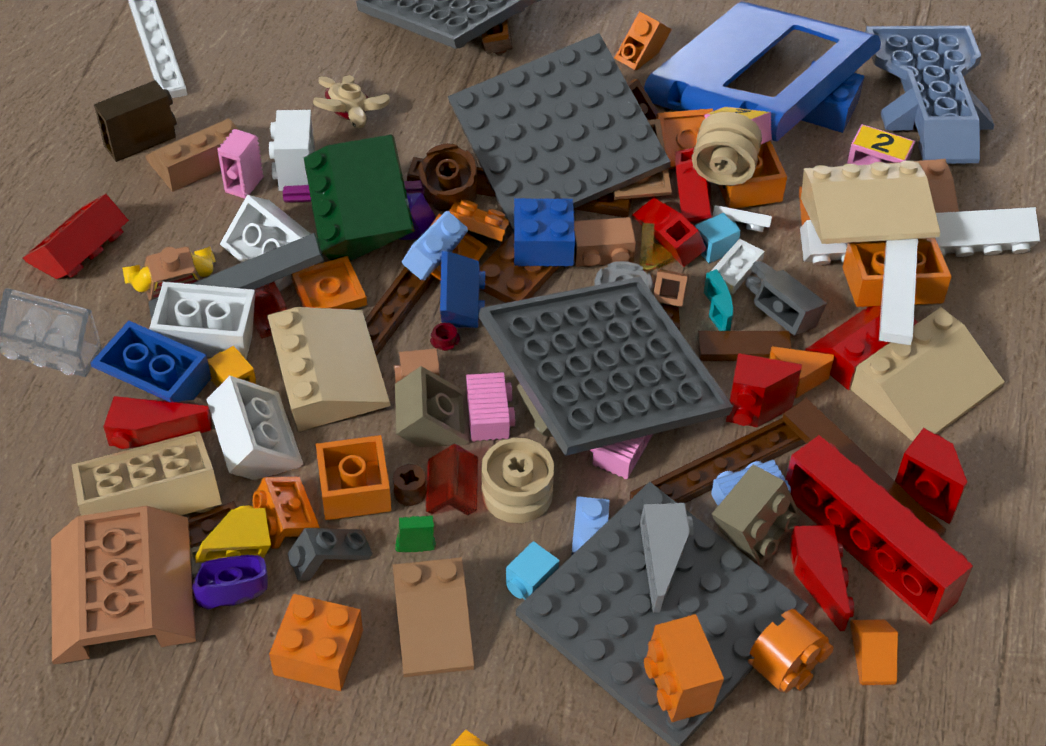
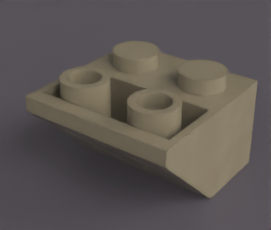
M754 464L711 514L720 531L760 567L767 558H770L776 552L778 544L787 533L793 531L794 526H797L798 520L801 517L785 481Z

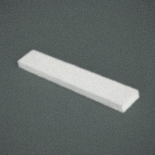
M128 0L154 80L158 82L162 89H167L172 98L186 96V86L156 0Z
M918 239L886 240L879 329L880 341L911 345L914 324Z

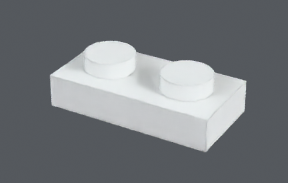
M717 205L714 206L712 216L715 217L724 213L733 222L747 223L746 229L763 232L764 227L770 228L772 216Z
M739 239L711 271L717 269L727 284L730 293L734 294L752 273L753 263L763 260L765 251Z

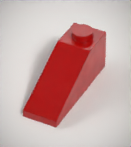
M114 396L103 427L109 446L127 449L145 446L198 431L204 433L211 431L213 425L209 406Z

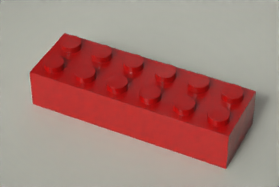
M820 435L791 455L785 480H787L788 485L791 487L790 494L796 507L817 525H834L836 537L842 539L843 548L930 625L958 603L973 568V565L961 552L953 549L935 530L927 527L909 508L901 505L883 486L878 485L868 477L860 466L853 464L839 452L835 445L828 443Z

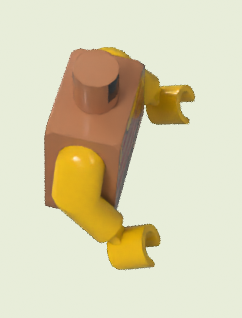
M211 246L194 251L195 255L192 254L189 247L177 249L166 247L161 253L147 256L145 267L142 269L140 265L122 267L125 284L130 283L138 292L147 291L150 301L159 297L163 282L191 284L203 279V277L210 276L213 272V263L216 260Z

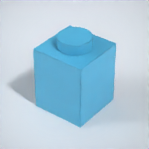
M724 213L695 225L706 247V250L700 255L709 264L723 258L739 240L741 230L738 225L731 221Z
M533 541L506 567V586L515 597L526 600L559 568V559Z

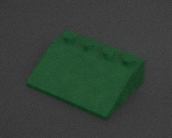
M392 134L327 145L303 157L318 241L322 254L330 260L348 256L349 260L352 261L415 231L395 138Z

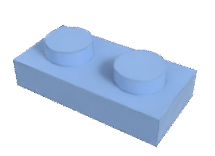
M577 497L571 556L608 522L609 499Z

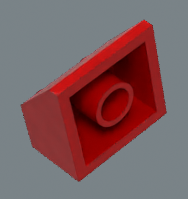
M738 353L730 395V402L733 408L730 415H727L726 422L736 423L741 426L759 427L791 409L795 399L802 364Z
M923 427L904 452L895 482L927 512L950 524L967 485V479L953 443Z

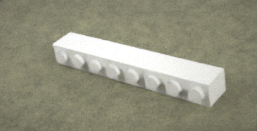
M1036 207L936 213L940 237H935L943 257L947 253H956L957 257H965L980 251H984V255H996L1002 253V250H1012V253L1015 254L1030 251V248L1040 241ZM807 220L800 228L803 261H813V265H826L831 263V260H842L843 263L848 243L822 244L811 220Z

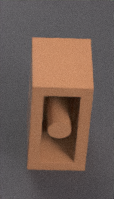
M630 217L574 221V259L576 267L608 265L618 261L634 263L636 242Z

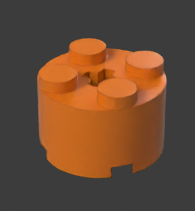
M790 609L781 614L786 620L778 626L772 622L760 634L749 653L754 659L748 660V663L782 693H787L794 687L799 691L804 689L813 678L811 671L818 662H824L834 649L829 643L827 636L798 611Z

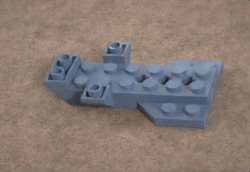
M866 26L865 32L878 35L881 41V49L872 56L874 65L900 77L905 91L903 95L881 110L885 130H913L915 122L920 136L918 148L922 160L946 159L947 164L979 163L980 130L994 129V123L988 108L967 87L963 76L979 65L981 53L970 26Z

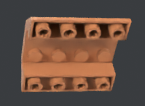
M150 506L77 516L51 539L52 663L54 665L90 659L89 645L150 635H156L161 647L196 642L190 531L187 517Z

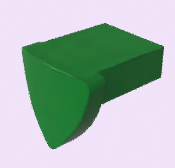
M433 516L399 517L395 550L397 552L434 550L436 548V540L433 536Z

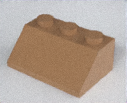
M228 118L157 149L145 157L166 185L174 192L220 171L217 148L220 147V144H223L226 137H229V133H232V130L239 129Z

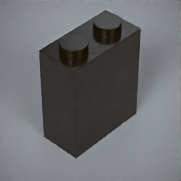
M156 80L94 104L104 147L115 162L176 138L174 126L177 125V121L170 108V105L173 104L172 97L169 91L162 89Z

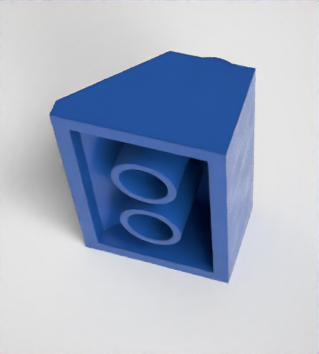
M129 320L91 362V367L170 403L194 400L212 379L207 354Z

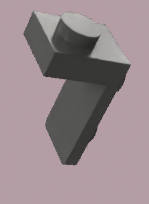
M305 528L288 552V557L298 581H310L324 559L369 560L373 553L363 531L360 529Z

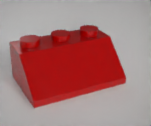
M105 193L82 206L22 258L26 263L55 279L65 275L71 278L83 269L84 266L81 262L87 257L92 260L104 250L101 245L105 241L109 240V242H112L124 232L121 227L129 220Z
M881 305L866 307L805 349V351L834 355L830 376L847 390L851 389L857 365L890 343L879 340ZM915 319L913 326L918 323Z

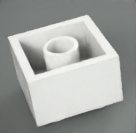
M277 110L276 122H271V139H274V141L269 142L270 159L275 160V162H272V178L278 179L279 191H283L284 186L308 185L303 157L315 152L311 110Z

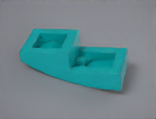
M715 269L706 273L703 292L711 302L709 318L719 331H730L733 318L732 298L723 277Z

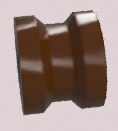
M406 464L397 468L393 473L394 496L400 504L405 506L417 505L426 497V475L421 467L414 464Z

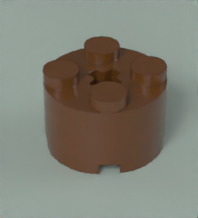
M450 143L431 148L419 165V177L426 199L439 211L450 210L455 202H461V200L474 202L479 189V179L476 162L472 154L467 150L458 148V145Z

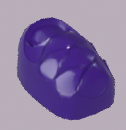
M258 555L224 557L203 562L192 584L193 596L198 605L207 610L217 606H234L257 598L264 594L268 588L266 564L264 558Z

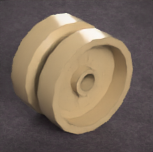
M718 112L709 115L702 121L698 131L697 143L692 155L693 167L700 176L719 185L733 186L746 182L753 176L756 169L757 155L762 142L761 130L747 116L735 112Z
M528 438L502 440L489 448L482 460V499L486 509L496 518L509 523H525L536 520L543 515L552 503L554 461L550 452L540 443Z

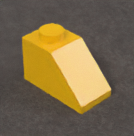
M245 505L232 509L201 543L195 556L196 563L241 555H258L264 558L271 546L265 508H254L253 506Z

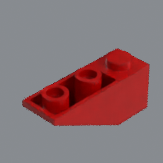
M694 148L675 151L681 214L689 222L693 223L712 218L710 181L700 176L693 167L692 155Z
M656 198L651 199L632 214L633 218L683 267L687 266L706 250L699 230L681 213Z
M834 525L794 526L789 543L794 574L838 630L845 631L849 618L854 616V601L852 596H847L846 588L849 583L847 567H842L841 564L843 557L842 539L836 537Z

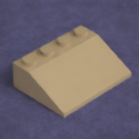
M906 160L901 163L891 164L875 162L872 165L845 164L837 167L818 165L814 168H804L801 200L822 244L940 237V229L928 179L919 162Z
M295 307L267 315L291 411L299 432L391 406L362 310Z
M940 307L913 326L911 345L890 342L857 365L851 390L913 441L923 427L934 434L942 432L1004 385V380L965 325Z
M200 431L72 464L77 502L81 516L140 506H150L182 516L195 511L199 513L213 509L214 506L222 504L214 470Z

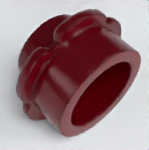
M440 323L433 328L430 343L434 348L449 351L454 348V345L459 344L460 335L457 333L454 325Z

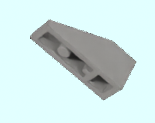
M685 503L644 504L640 528L653 613L661 611L684 553L688 537L693 536V519L691 516H687Z

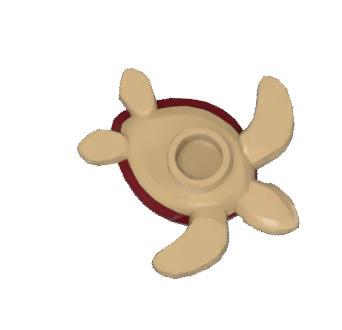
M348 75L343 77L342 83H335L333 79L328 77H319V84L327 88L325 90V99L314 98L313 100L315 106L333 111L342 119L350 120L355 128H363L367 121L366 112L386 107L390 103V96L383 94L368 98L361 91V87L354 84V77Z

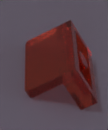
M275 281L254 289L253 323L261 339L272 336L267 315L287 310Z
M454 443L428 459L426 512L432 515L448 505L467 516L477 511L478 457Z

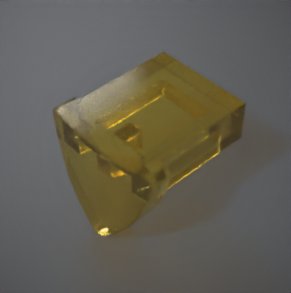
M643 223L639 265L643 267V271L659 269L669 264L672 260V254L668 250L653 242L654 224Z

